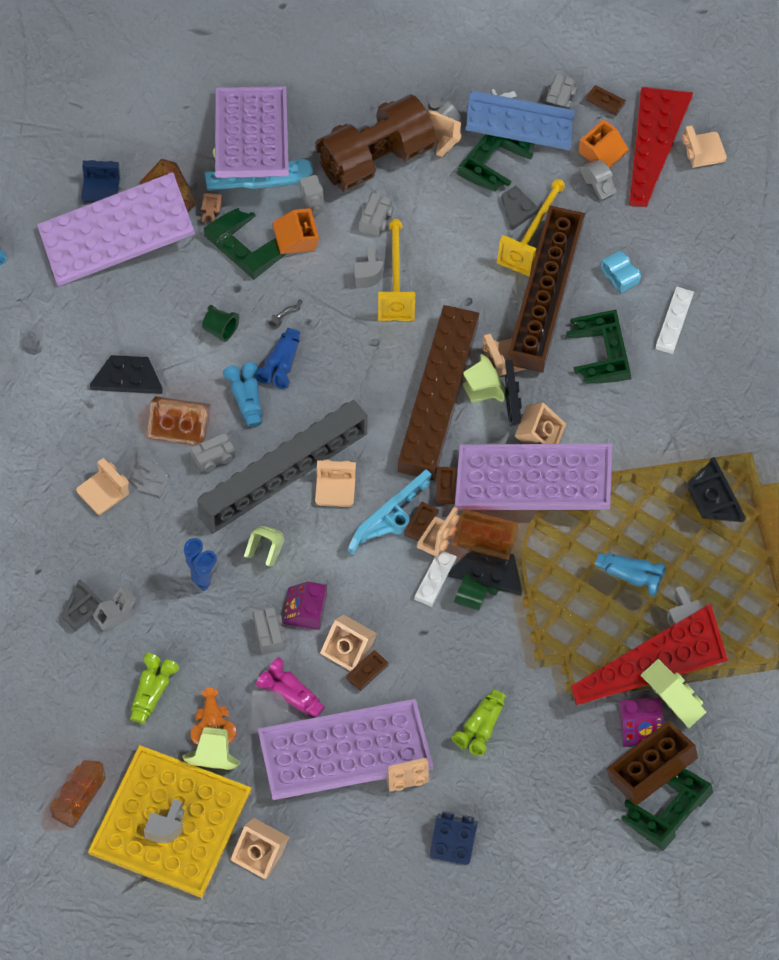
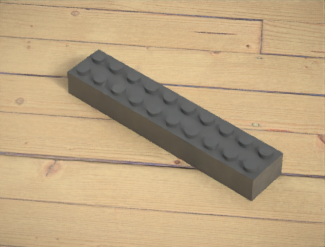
M355 400L344 403L335 412L328 413L321 421L311 424L304 432L297 433L293 439L281 443L277 449L267 452L257 462H252L243 471L233 474L229 480L219 483L210 492L203 493L197 499L200 520L212 534L219 531L316 468L317 460L330 459L366 436L368 415Z

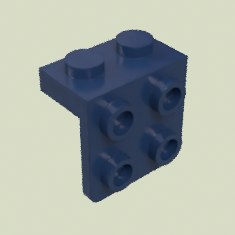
M83 160L82 202L94 203L119 193L121 175L119 162Z
M443 811L442 814L438 813L430 857L468 865L471 861L478 821H475L474 817L463 815L460 818L455 817L454 813Z

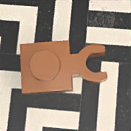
M204 193L201 207L202 213H205L202 216V223L204 225L209 218L212 219L211 222L216 220L214 214H220L222 195Z

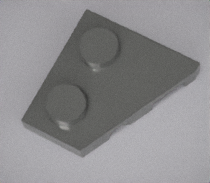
M516 185L502 194V202L506 208L505 212L509 218L511 230H514L539 212V208Z
M80 579L77 582L74 593L71 594L69 604L65 607L62 618L76 632L93 618L92 615L103 601Z

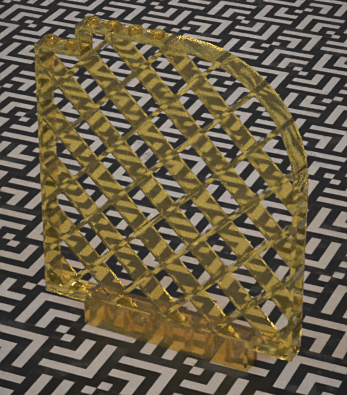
M752 452L715 457L721 469L739 478L731 488L734 495H736L745 482L748 484L754 507L736 497L745 517L750 519L740 534L718 520L702 519L697 508L689 503L692 498L688 491L681 499L660 486L665 478L677 475L688 482L697 475V472L702 467L704 468L709 463L711 458L613 471L611 505L628 515L618 529L613 528L596 517L600 510H590L589 512L586 510H563L581 521L573 533L568 536L542 519L550 510H538L526 531L521 555V580L525 596L522 597L523 607L528 610L526 620L527 625L532 628L530 639L531 643H535L536 647L534 649L535 661H539L540 668L561 665L562 675H566L567 679L565 690L567 694L570 693L571 700H574L570 686L575 682L570 661L591 674L612 662L617 654L622 656L632 650L625 643L636 629L651 638L661 633L662 630L644 620V617L654 604L666 611L678 607L676 602L662 594L673 579L695 592L692 602L699 601L701 597H704L725 610L717 622L724 647L737 654L729 665H713L680 675L685 680L682 684L779 669V656L766 659L750 649L760 633L779 644V630L768 623L779 608V482L760 485ZM632 482L646 492L637 504L634 505L614 493L620 483ZM652 496L674 508L664 523L642 510ZM680 513L703 526L693 540L670 527ZM634 519L656 532L646 547L624 534ZM756 523L759 525L764 548L745 538ZM587 526L609 539L599 553L608 555L615 544H618L636 555L637 559L648 560L652 564H666V577L660 583L655 597L648 594L646 585L637 587L615 576L612 577L620 582L608 597L586 583L596 569L599 568L595 566L599 554L577 541ZM535 529L562 545L551 561L528 547L529 540ZM709 530L732 543L722 558L699 545ZM662 537L685 550L675 565L652 552ZM737 548L761 561L751 576L728 563ZM569 550L591 563L580 579L558 566ZM691 554L714 568L704 583L681 570ZM526 559L543 570L532 586H529ZM767 565L770 566L776 592L757 580ZM720 572L743 586L733 601L709 587ZM550 575L572 588L561 603L539 591ZM625 586L648 599L637 615L615 602ZM749 590L772 604L762 619L738 605ZM578 593L601 606L590 622L567 608ZM533 601L553 613L541 629L538 628ZM607 610L630 624L619 640L596 627ZM730 615L754 628V631L744 645L720 630ZM559 618L582 631L571 647L548 634ZM588 636L611 649L599 666L577 652ZM542 644L557 654L544 655ZM742 658L745 659L746 661H748V662L739 663ZM648 684L624 692L651 689L652 687Z

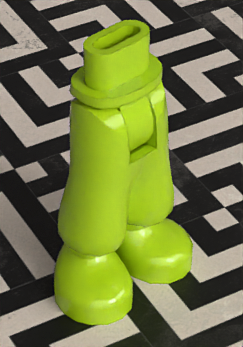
M151 653L144 654L143 662L147 669L141 673L138 689L131 708L130 720L142 725L145 724L147 718L151 717L160 697L168 687L170 682L169 676L176 674L180 668L176 662L168 659L163 660L161 665V659ZM161 665L160 673L156 676V672L158 671Z
M492 689L491 693L485 696L473 714L467 719L463 726V732L456 731L451 736L452 741L463 750H467L469 746V751L473 755L484 756L487 751L485 743L492 736L497 719L504 707L506 695Z

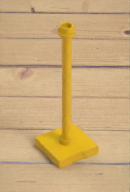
M556 179L552 182L551 192L521 242L505 235L501 237L497 264L530 277L536 248L527 244L548 211L549 205L552 204L558 192L564 190V181Z
M392 219L389 223V229L392 231L393 292H378V321H415V292H400L399 231L402 229V223L399 219Z

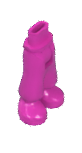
M277 657L270 665L268 672L264 671L259 676L256 686L260 689H269L275 697L288 702L302 712L305 711L306 715L310 714L317 718L325 706L319 702L320 699L292 672L283 671L284 661Z

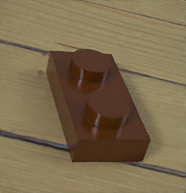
M597 85L586 96L587 102L615 116L618 115L626 101Z
M437 467L436 504L455 505L457 467Z
M421 502L404 530V535L419 542L434 517H437L439 509Z
M373 650L346 675V679L359 691H362L388 667L389 662Z

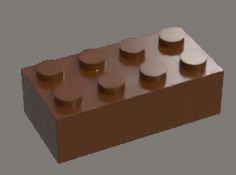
M668 721L607 767L610 782L637 806L698 759L696 745Z

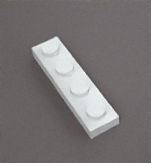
M676 286L655 349L670 354L674 353L694 291Z

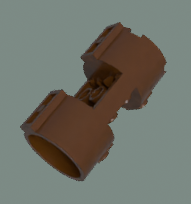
M409 94L395 102L391 101L381 104L376 113L377 123L371 128L365 127L359 132L353 125L346 123L342 126L334 127L331 133L316 140L315 149L316 153H320V165L334 186L338 184V188L344 193L374 178L376 168L373 161L391 152L398 158H403L404 162L436 146L438 139L435 136L431 118L424 105L416 96Z

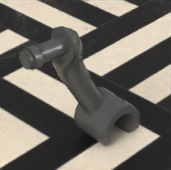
M299 299L297 305L288 306L277 315L273 314L272 320L268 324L274 329L280 327L282 324L280 318L288 313L299 311L302 300Z

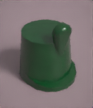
M209 305L207 307L208 312L202 322V328L223 342H226L232 337L238 327L239 314L235 312L227 313L218 310L213 305Z
M466 573L454 603L480 611L487 593L496 596L498 589L485 586L470 578V573Z

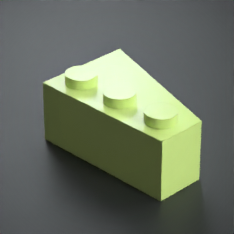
M659 659L641 674L642 678L658 693L666 705L688 728L706 713L702 707L703 701L697 695L693 697L694 691L687 683L685 685L682 684L685 680L678 672L673 674Z

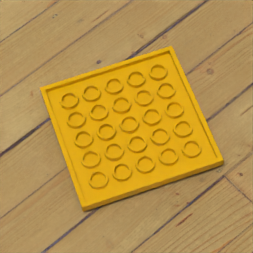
M139 745L88 853L203 899L252 788ZM173 800L182 801V807L185 812L181 821L183 824L181 835L168 843H158L145 839L144 829L151 812L167 817Z

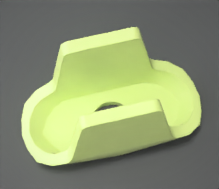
M480 354V362L463 373L466 382L463 383V389L472 403L491 398L503 402L506 397L505 385L489 358Z
M267 526L255 528L251 532L244 557L251 558L254 556L261 536H264L272 541L265 565L274 566L285 541L283 533Z
M204 727L197 749L182 756L185 762L194 766L229 770L241 764L239 760L229 754L228 731L219 728Z

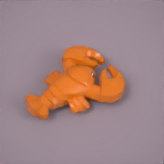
M206 688L205 691H202L201 696L206 698L204 709H197L195 716L196 721L201 718L202 720L194 725L190 731L191 740L197 746L204 727L220 728L222 726V729L228 731V744L233 742L237 735L236 726L231 721L222 718V716L229 717V712L226 706L218 707L215 696L219 692L213 688Z

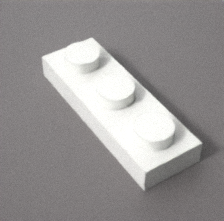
M441 551L438 557L435 556L415 594L414 600L433 607L449 576V571L457 560V556L445 551Z

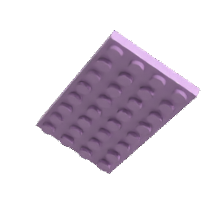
M286 86L216 88L215 178L289 176Z
M173 172L37 224L58 287L195 234Z
M612 444L460 445L455 507L458 510H610Z
M416 699L258 729L272 800L388 778L389 766L421 758H427L429 770L433 769Z

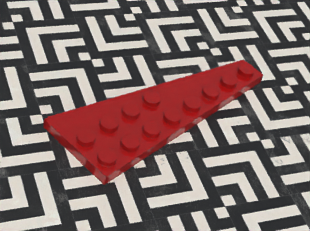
M641 87L630 206H648L692 100L693 92Z
M711 604L704 606L571 685L575 704H583L648 685L641 674L657 659L673 674L678 672L680 675L728 661Z

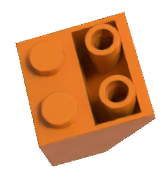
M603 119L580 139L578 153L590 162L602 160L610 169L629 149L618 130Z
M311 208L292 210L272 222L280 254L316 250L319 236Z

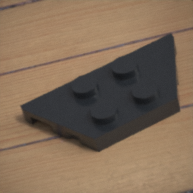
M111 355L90 383V390L163 394L162 386L149 357Z
M505 360V399L509 427L521 424L520 409H522L521 398H518L519 382H515L513 360Z
M712 457L709 463L704 468L702 467L697 472V475L687 482L686 488L702 519L744 522L746 517L716 458Z
M476 545L449 571V577L463 580L465 574L470 573V578L485 586L495 587L498 590L520 596L522 594L515 556L511 553Z

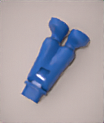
M287 328L286 332L281 334L274 349L266 358L265 366L258 369L255 374L259 382L268 384L273 376V383L277 388H288L290 380L287 374L291 371L300 342V331Z
M192 538L184 544V555L186 563L190 568L192 581L201 590L205 591L211 584L212 568L217 562V556L213 551L202 552V541L198 538Z

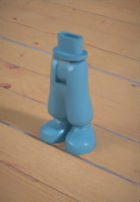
M254 362L242 365L240 372L244 382L240 380V372L237 366L226 367L222 372L224 378L231 382L230 389L237 401L243 420L247 422L248 427L262 424L258 383L253 378L258 367Z
M599 553L595 562V566L602 568L603 572L606 571V573L634 586L642 587L646 585L648 594L653 597L656 596L660 581H662L666 571L665 563L652 564L648 560L633 559L616 554L612 555V553H608V555Z

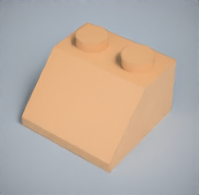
M543 402L527 405L515 437L523 444H559L566 423Z
M342 615L334 620L320 654L352 671L370 651L377 633L346 615Z
M253 818L244 825L231 861L267 879L282 856L289 837Z

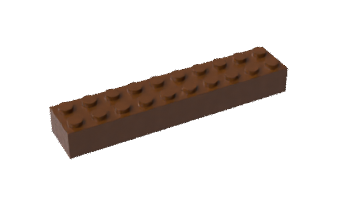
M549 205L508 351L507 360H513L514 367L544 373L583 229L585 217L583 212Z
M443 305L399 455L398 473L418 477L427 469L432 474L430 480L435 481L437 467H439L463 382V373L466 371L478 329L479 312Z

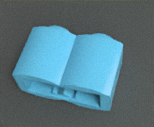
M619 250L602 259L600 266L602 271L620 293L640 283V270L630 264V258L627 254Z

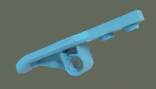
M301 158L288 162L289 176L215 178V171L204 172L207 191L238 187L249 189L299 184L302 178L313 174V166L311 161Z
M427 469L424 470L402 491L392 497L362 523L352 538L348 552L351 555L355 554L361 543H365L367 539L376 536L379 537L391 532L398 535L403 534L408 526L409 516L400 507L407 501L410 503L417 496L416 493L419 490L424 491L430 485L429 481L432 474ZM395 521H401L403 525H398Z

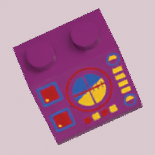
M304 582L288 587L282 623L320 630L327 598V585Z
M660 698L620 700L618 712L623 747L636 746L663 725Z

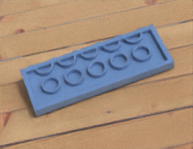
M471 91L467 103L465 130L570 150L572 121L575 111Z

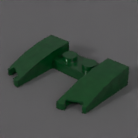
M485 134L458 166L457 175L480 187L496 192L498 187L503 185L510 186L512 181L486 166L485 164L499 147L531 160L533 153L530 152V146H534L535 143Z
M236 208L204 227V236L255 280L286 254H280L276 238L254 252H251L236 239L233 234L256 217L253 212L248 214L240 211V208Z
M617 310L571 318L570 322L574 326L572 331L566 332L567 338L603 335L608 360L573 367L576 374L580 373L585 378L583 382L587 384L630 380L631 372Z
M687 769L682 770L666 783L679 792V794L659 817L654 816L638 805L635 806L628 799L624 803L625 807L629 808L627 817L621 816L622 821L663 851L676 837V830L697 806L701 807L713 794L711 783Z

